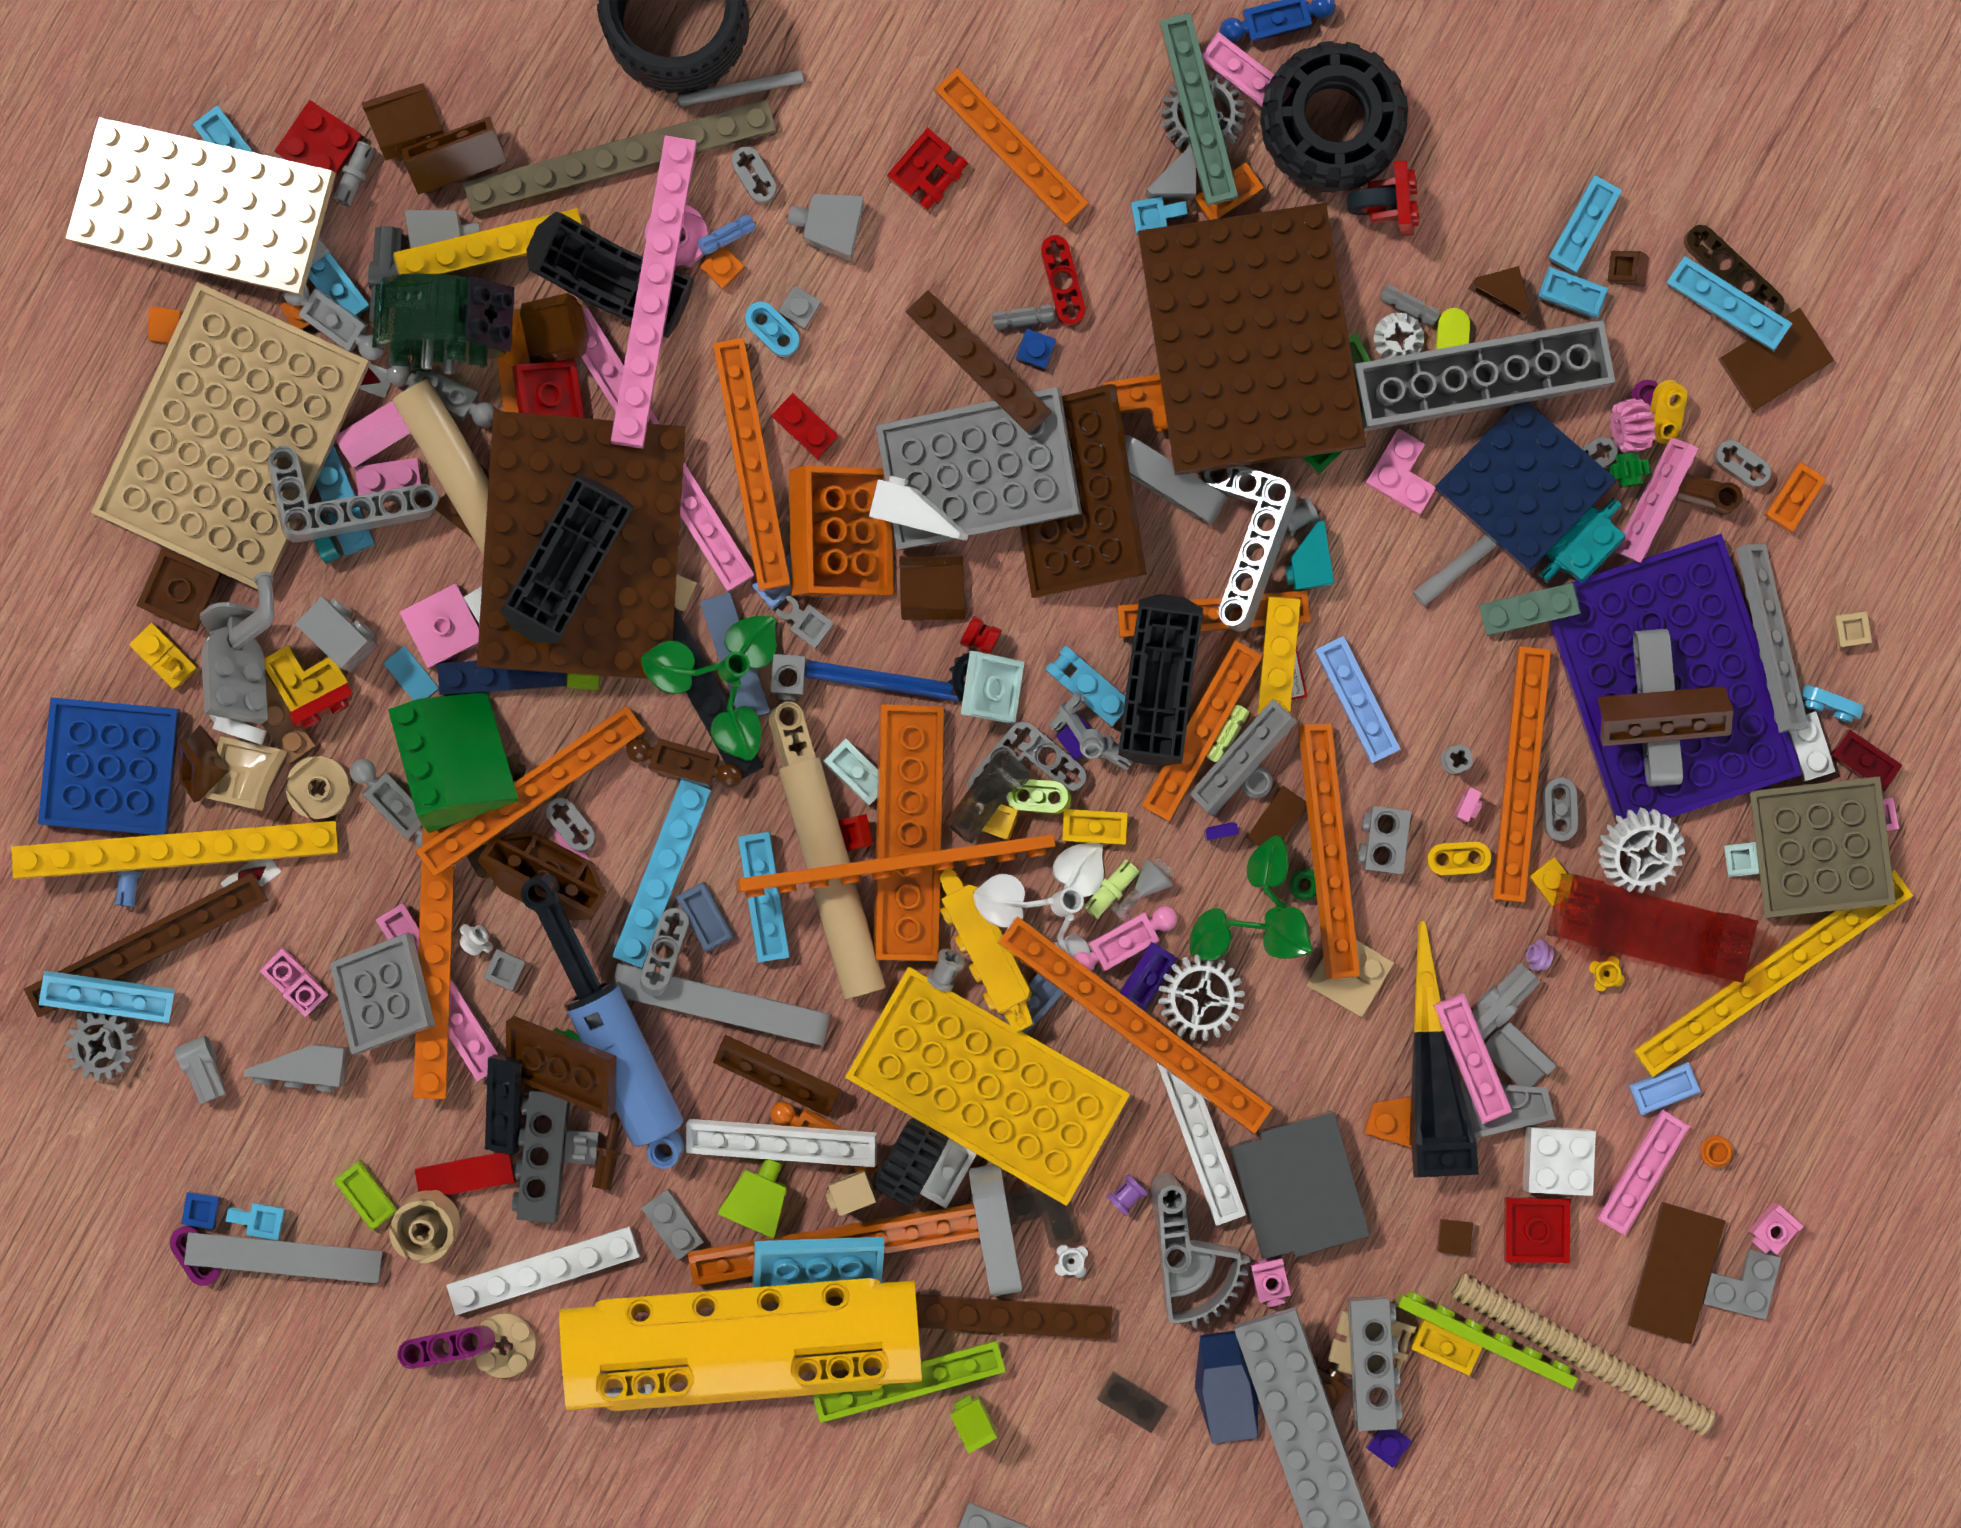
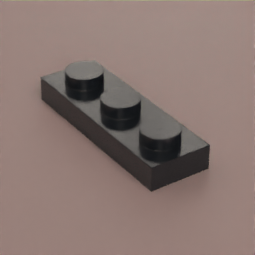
M496 1054L488 1057L486 1150L510 1155L519 1152L521 1059Z

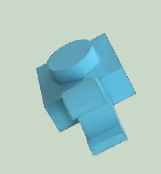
M1161 196L1131 202L1136 235H1138L1139 230L1166 227V220L1188 217L1186 201L1164 206Z
M252 1203L250 1212L231 1207L230 1209L228 1208L226 1222L248 1225L246 1232L248 1236L278 1241L286 1208Z

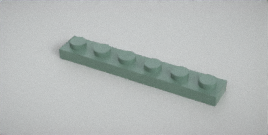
M1187 13L1160 20L1159 25L1206 207L1235 200L1238 198L1192 15Z

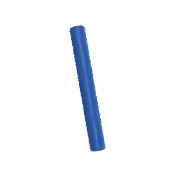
M807 661L805 676L807 678L958 701V697L951 694L953 685L948 682L816 661Z

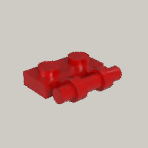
M927 127L887 174V178L909 197H912L918 189H921L926 195L918 204L924 210L929 211L935 203L939 204L944 198L943 193L952 182H957L963 174L961 172L968 165V162L960 155L952 164L945 159L952 150V147ZM938 167L944 174L932 185L927 179Z

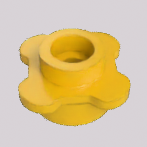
M1609 956L1605 961H1593L1590 963L1589 971L1593 973L1595 979L1594 988L1597 991L1602 992L1607 987L1614 985L1620 987L1623 985L1625 978L1621 974L1620 961L1617 957ZM1605 971H1609L1608 977L1604 976Z

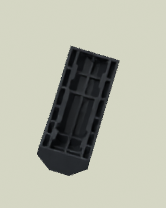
M554 212L536 227L526 249L529 270L574 296L632 323L643 257L607 240L563 213ZM676 271L674 272L663 334L665 338H669L678 325L688 303L694 282L692 278Z
M576 474L500 611L512 630L536 643H558L633 508L629 501L600 482Z
M1157 594L1139 600L1118 752L1119 756L1135 763L1165 766L1180 764L1183 760L1191 686L1203 616V608L1185 597Z

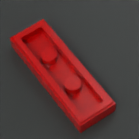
M500 1152L414 1169L418 1192L439 1190L445 1196L516 1182L511 1155Z

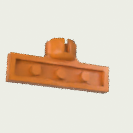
M1159 374L1102 383L1101 386L1107 384L1116 385L1120 414L1147 410L1152 414L1154 428L1158 432H1168Z

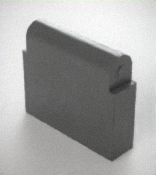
M1332 1110L1258 1131V1138L1245 1140L1230 1146L1262 1258L1276 1257L1289 1252L1298 1257L1370 1236L1336 1116Z

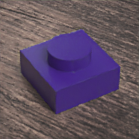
M1396 1429L1377 1430L1366 1445V1448L1393 1468L1411 1444V1440Z

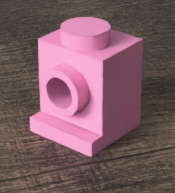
M1772 1202L1748 1229V1232L1754 1237L1751 1242L1764 1254L1770 1251L1777 1255L1797 1231H1800L1804 1226L1784 1208ZM1778 1226L1780 1233L1776 1238H1773L1771 1236V1229Z
M1279 1255L1250 1262L1249 1266L1259 1303L1266 1302L1267 1307L1284 1304V1297L1291 1296L1283 1258ZM1269 1278L1277 1279L1276 1288L1268 1289L1266 1281Z

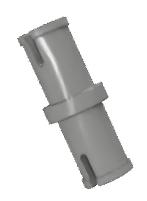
M362 141L357 142L356 149L348 166L344 165L341 171L343 176L335 194L332 196L334 201L338 202L340 200V204L351 207L360 184L365 183L367 179L365 173L377 151L374 147L369 148V144Z

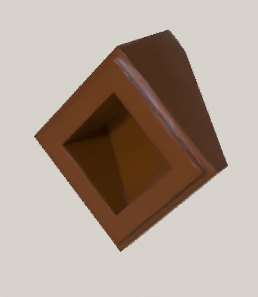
M1611 251L1607 282L1644 287L1646 284L1648 255L1642 251Z

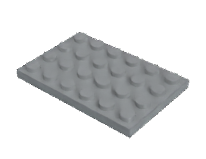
M1058 387L1033 392L1052 413L1029 435L994 400L876 425L885 481H889L890 476L908 480V487L918 489L968 533V537L1082 514L1062 395ZM893 523L896 547L900 551L957 539Z

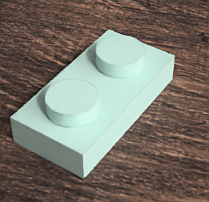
M845 738L823 760V763L869 806L877 798L878 769Z

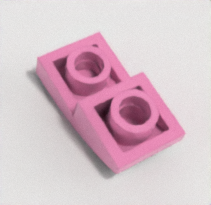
M284 947L279 949L260 968V972L283 993L282 996L304 1017L328 996L326 990Z

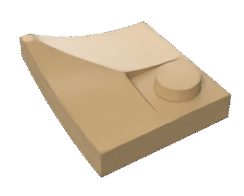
M220 736L217 752L229 769V772L206 794L205 798L263 811L270 785L287 751Z
M1356 940L1359 977L1326 980L1323 957L1306 986L1358 1016L1363 1017L1395 962Z

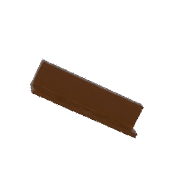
M1723 686L1598 697L1597 700L1602 716L1600 739L1603 746L1731 735L1733 708L1726 688Z

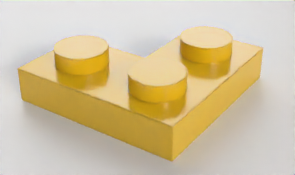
M290 645L284 646L264 659L265 670L291 712L346 683H350L342 669L329 657L305 671Z

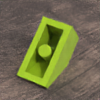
M970 1394L953 1403L955 1408L950 1410V1416L968 1454L997 1439V1428L979 1395L971 1398Z

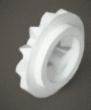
M1392 313L1382 318L1377 324L1373 336L1374 345L1377 352L1384 359L1419 353L1424 345V330L1421 328L1418 319H1414L1407 313ZM1396 325L1402 334H1411L1403 341V350L1397 341H1386L1394 336Z

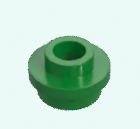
M1299 869L1292 874L1289 880V889L1294 897L1299 900H1310L1317 896L1313 870ZM1303 878L1310 881V888L1306 891L1301 890L1299 887V881Z

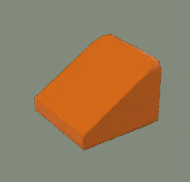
M149 306L148 340L169 344L183 312Z

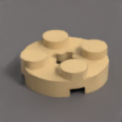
M323 756L307 757L299 761L291 769L287 778L286 795L292 808L300 815L316 820L331 818L340 813L347 805L352 794L350 777L346 769L336 760ZM314 780L318 782L325 781L326 786L324 789L326 792L324 795L319 793L313 795L311 793L314 788L312 784Z
M501 1312L492 1315L480 1324L489 1327L493 1331L495 1344L490 1352L474 1356L478 1368L498 1378H509L523 1372L534 1359L537 1350L536 1334L525 1319L514 1313ZM474 1334L472 1343L475 1348H478L479 1339ZM502 1336L507 1337L509 1343H513V1349H508L506 1354L501 1353V1350L496 1348V1342H500Z

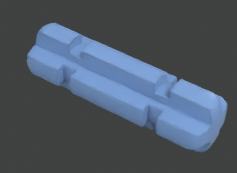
M750 215L742 216L734 222H730L713 231L710 235L700 238L697 244L702 254H711L718 250V248H722L741 238L742 235L754 231L756 226Z

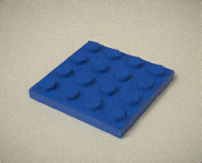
M51 698L38 824L152 835L168 834L180 709Z

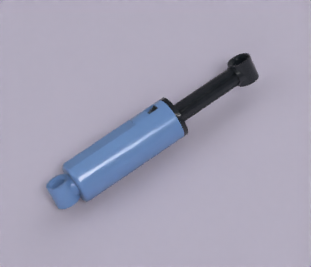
M537 873L524 883L520 896L525 906L537 913L576 993L574 997L564 1003V1007L582 1043L616 1055L615 1111L631 1144L637 1147L648 1144L647 1155L651 1164L660 1169L670 1168L675 1165L685 1150V1140L676 1131L683 1124V1116L616 979L599 983L559 901V881L550 873ZM535 885H540L545 889V898L536 894ZM660 1144L669 1145L673 1154L664 1153L660 1148Z

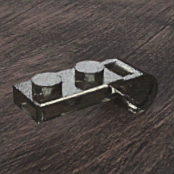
M1008 750L999 752L993 757L984 771L981 772L945 823L965 842L973 843L1008 793L1020 790L1027 783L1030 771Z

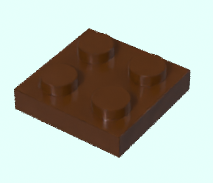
M161 548L136 606L197 632L201 624L200 613L209 606L222 573Z

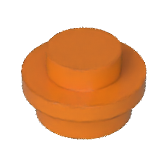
M1710 1136L1701 1144L1700 1156L1708 1166L1720 1168L1727 1165L1732 1158V1146L1724 1137Z

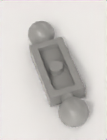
M305 286L303 296L283 291L284 298L290 305L303 306L298 316L347 351L353 352L358 345L360 354L367 360H376L382 356L384 352L383 341L376 335H364L370 325L320 289H314L311 296L307 286Z
M403 361L393 362L388 367L387 378L393 385L404 386L407 384L409 385L408 388L421 381L430 379L453 419L464 423L469 414L478 426L483 428L492 426L493 411L497 410L492 404L487 402L476 404L475 402L478 399L477 392L432 370H425L420 367L418 372L414 374L411 367Z
M367 759L356 760L350 767V776L356 783L368 786L361 794L404 839L407 840L414 834L416 836V845L420 848L422 846L423 825L416 815L413 800L387 772L384 771L377 778L375 766L371 761Z

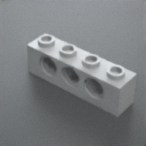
M1386 1295L1347 1297L1355 1428L1358 1431L1397 1429L1396 1420H1402V1409L1400 1400L1395 1401V1388L1400 1387L1399 1369L1393 1368V1355H1398L1397 1336L1391 1335V1323H1396L1395 1304L1390 1303ZM1373 1322L1379 1323L1381 1325L1380 1335L1376 1338L1366 1337V1327ZM1373 1355H1380L1383 1357L1382 1367L1376 1371L1369 1370L1367 1368L1368 1359ZM1376 1387H1381L1385 1390V1397L1379 1403H1373L1369 1400V1393Z

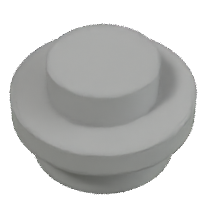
M1257 767L1244 781L1241 788L1251 798H1262L1272 788V776L1265 768Z

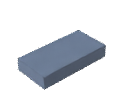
M705 882L676 896L682 910L687 914L689 923L705 953L734 938Z

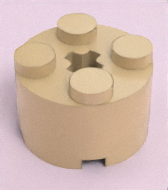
M439 1190L420 1191L412 1194L401 1204L391 1221L389 1236L394 1249L400 1256L418 1261V1263H430L438 1260L448 1251L460 1231L459 1212L454 1203ZM422 1223L423 1225H428L429 1228H421L420 1224Z

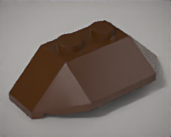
M535 832L498 834L488 842L478 859V862L499 889L521 902V888L531 877L540 872L554 875L560 885L559 901L569 920H592L607 895V891L602 886L600 878L590 860ZM535 885L536 894L545 898V889L540 885Z

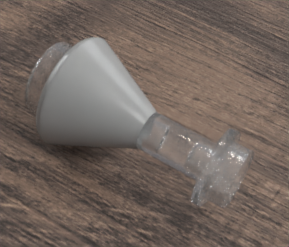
M1158 857L1152 862L1145 859L1135 889L1120 904L1113 901L1114 906L1111 910L1123 922L1128 918L1131 920L1132 917L1129 912L1144 897L1173 886L1170 879L1175 875L1174 872Z

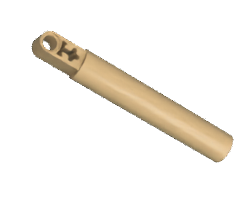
M426 379L398 394L392 399V402L484 556L489 479L430 379Z
M784 702L771 711L769 724L782 768L778 770L806 868L811 869L850 863L820 758L815 757L803 711L794 702ZM781 710L791 713L793 717L791 726L784 725L780 721L779 714ZM792 744L795 746L799 745L801 751L797 753L795 751L790 752L789 746ZM836 879L829 880L828 887L813 889L844 1000L886 988L879 962L875 960L874 944L856 883L841 885V880Z

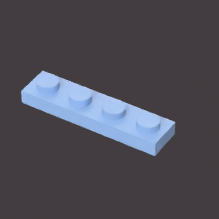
M1342 636L1314 650L1370 763L1372 764L1400 750L1345 637Z

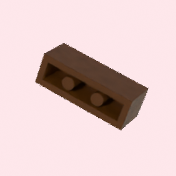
M490 116L401 149L404 164L418 195L425 192H436L442 186L452 182L466 181L473 174L484 170L493 171L499 168L501 164L507 162L504 148Z

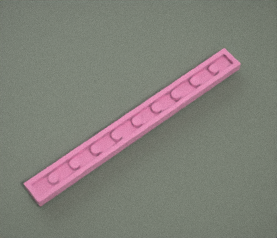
M665 136L611 436L612 444L644 448L697 147L696 140Z
M585 308L583 314L589 341L586 352L581 358L616 412L624 365L589 309ZM650 408L648 424H660ZM683 462L680 516L724 587L730 592L755 577V575Z

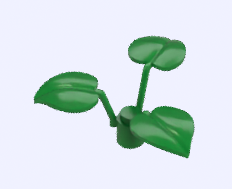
M753 616L734 623L727 630L724 639V645L730 654L720 663L716 662L704 668L693 670L692 668L695 663L693 653L686 645L676 641L663 642L641 656V664L647 678L654 686L668 694L687 692L692 685L691 675L698 676L711 671H718L723 681L732 683L733 686L727 704L728 712L719 713L712 721V739L718 748L727 754L745 761L754 759L761 743L760 720L750 707L740 706L734 710L733 705L738 687L741 686L740 679L750 668H763L773 660V654L776 653L777 647L775 617Z
M1273 836L1261 844L1250 856L1247 864V878L1250 884L1256 888L1264 886V892L1276 904V907L1266 912L1265 923L1237 920L1226 922L1224 910L1220 908L1210 909L1204 912L1193 926L1190 935V953L1192 957L1198 954L1204 961H1213L1223 956L1231 943L1229 927L1232 926L1266 930L1263 937L1264 949L1270 956L1278 959H1292L1313 952L1304 913L1296 907H1286V903L1280 901L1271 891V886L1278 887L1283 884L1289 868L1287 847L1281 836Z

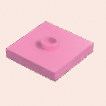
M456 583L399 612L428 669L436 666L437 663H442L478 645L479 626Z

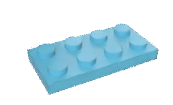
M862 1237L754 1241L753 1287L864 1278L877 1279L882 1283L884 1238Z

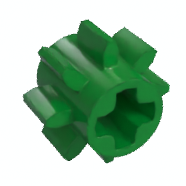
M1640 452L1617 455V463L1609 466L1610 474L1619 480L1620 488L1643 485V477L1650 474L1649 460H1641Z

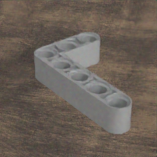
M278 446L271 451L269 456L268 473L281 530L284 537L291 542L309 541L426 519L434 514L439 501L438 493L434 487L428 484H418L308 504L296 452L288 446ZM278 458H286L291 462L292 466L282 470L275 466L274 461ZM286 488H292L297 491L299 496L294 500H287L282 496L281 492ZM417 496H426L430 499L431 505L422 508L416 504L415 498ZM388 501L396 502L400 507V511L389 513L384 509L383 504ZM356 507H362L368 511L369 516L365 519H358L353 516L351 511ZM324 513H331L337 518V522L333 525H326L320 520V516ZM292 519H300L305 523L306 527L301 531H294L289 527L288 522Z
M1244 466L1204 471V478L1210 486L1226 496L1256 505L1219 608V616L1222 622L1234 631L1241 632L1247 630L1254 621L1295 508L1297 494L1293 487L1280 477ZM1220 471H1227V478L1221 483H1216V475ZM1249 480H1257V485L1253 491L1244 492V486ZM1286 489V495L1281 501L1273 500L1277 490ZM1274 518L1275 526L1273 529L1267 532L1263 531L1264 522L1267 519ZM1264 548L1263 558L1256 562L1252 561L1253 552L1256 549ZM1247 578H1253L1252 588L1245 592L1241 591L1242 582ZM1236 608H1242V617L1238 621L1232 622L1230 620L1232 611Z

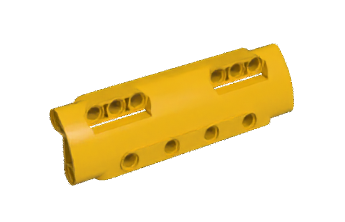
M864 1278L616 1298L598 1301L594 1306L563 1308L559 1310L562 1375L567 1411L597 1407L607 1408L611 1411L867 1391L879 1389L889 1383L922 1382L914 1280L881 1283L877 1279ZM831 1297L843 1299V1302L837 1306H831L827 1303ZM768 1302H775L779 1305L773 1311L763 1309V1306ZM704 1307H711L714 1309V1312L710 1316H701L698 1314V1312ZM646 1312L650 1314L645 1321L638 1322L634 1320L638 1313ZM882 1349V1351L795 1358V1356ZM688 1365V1367H677V1368H665V1369H653V1370H641V1371H628V1372H616V1373H604V1374H601V1372H603V1371H615V1370H627V1369H639V1368H652V1367ZM870 1366H877L881 1369L880 1373L875 1376H869L864 1371ZM840 1368L849 1372L846 1377L841 1379L832 1375L835 1370ZM806 1371H812L816 1374V1377L811 1381H804L800 1378L801 1374ZM676 1382H685L687 1384L683 1391L675 1392L671 1390V1387ZM651 1384L655 1386V1389L650 1394L639 1393L643 1385ZM613 1387L623 1389L621 1394L616 1397L606 1395L608 1390Z

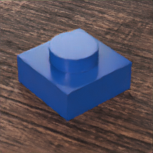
M1026 329L1016 360L1045 371L1056 339Z
M187 1192L181 1224L215 1229L221 1196Z

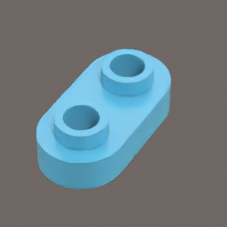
M756 302L749 306L745 314V321L749 330L775 355L779 357L793 355L798 350L800 344L796 329L766 302ZM758 315H766L768 318L767 322L763 325L757 324L756 318ZM783 336L790 339V343L786 347L778 344V340Z
M1804 685L1801 693L1802 700L1805 701V707L1818 712H1822L1823 708L1835 712L1833 717L1846 723H1852L1853 719L1860 720L1865 708L1859 703L1814 686Z

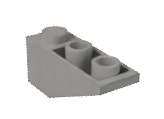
M324 1044L311 1045L244 1070L243 1076L253 1077L252 1083L272 1085L273 1079L284 1081L285 1087L303 1088L304 1083L316 1084V1090L335 1092L336 1087L345 1086L349 1047Z

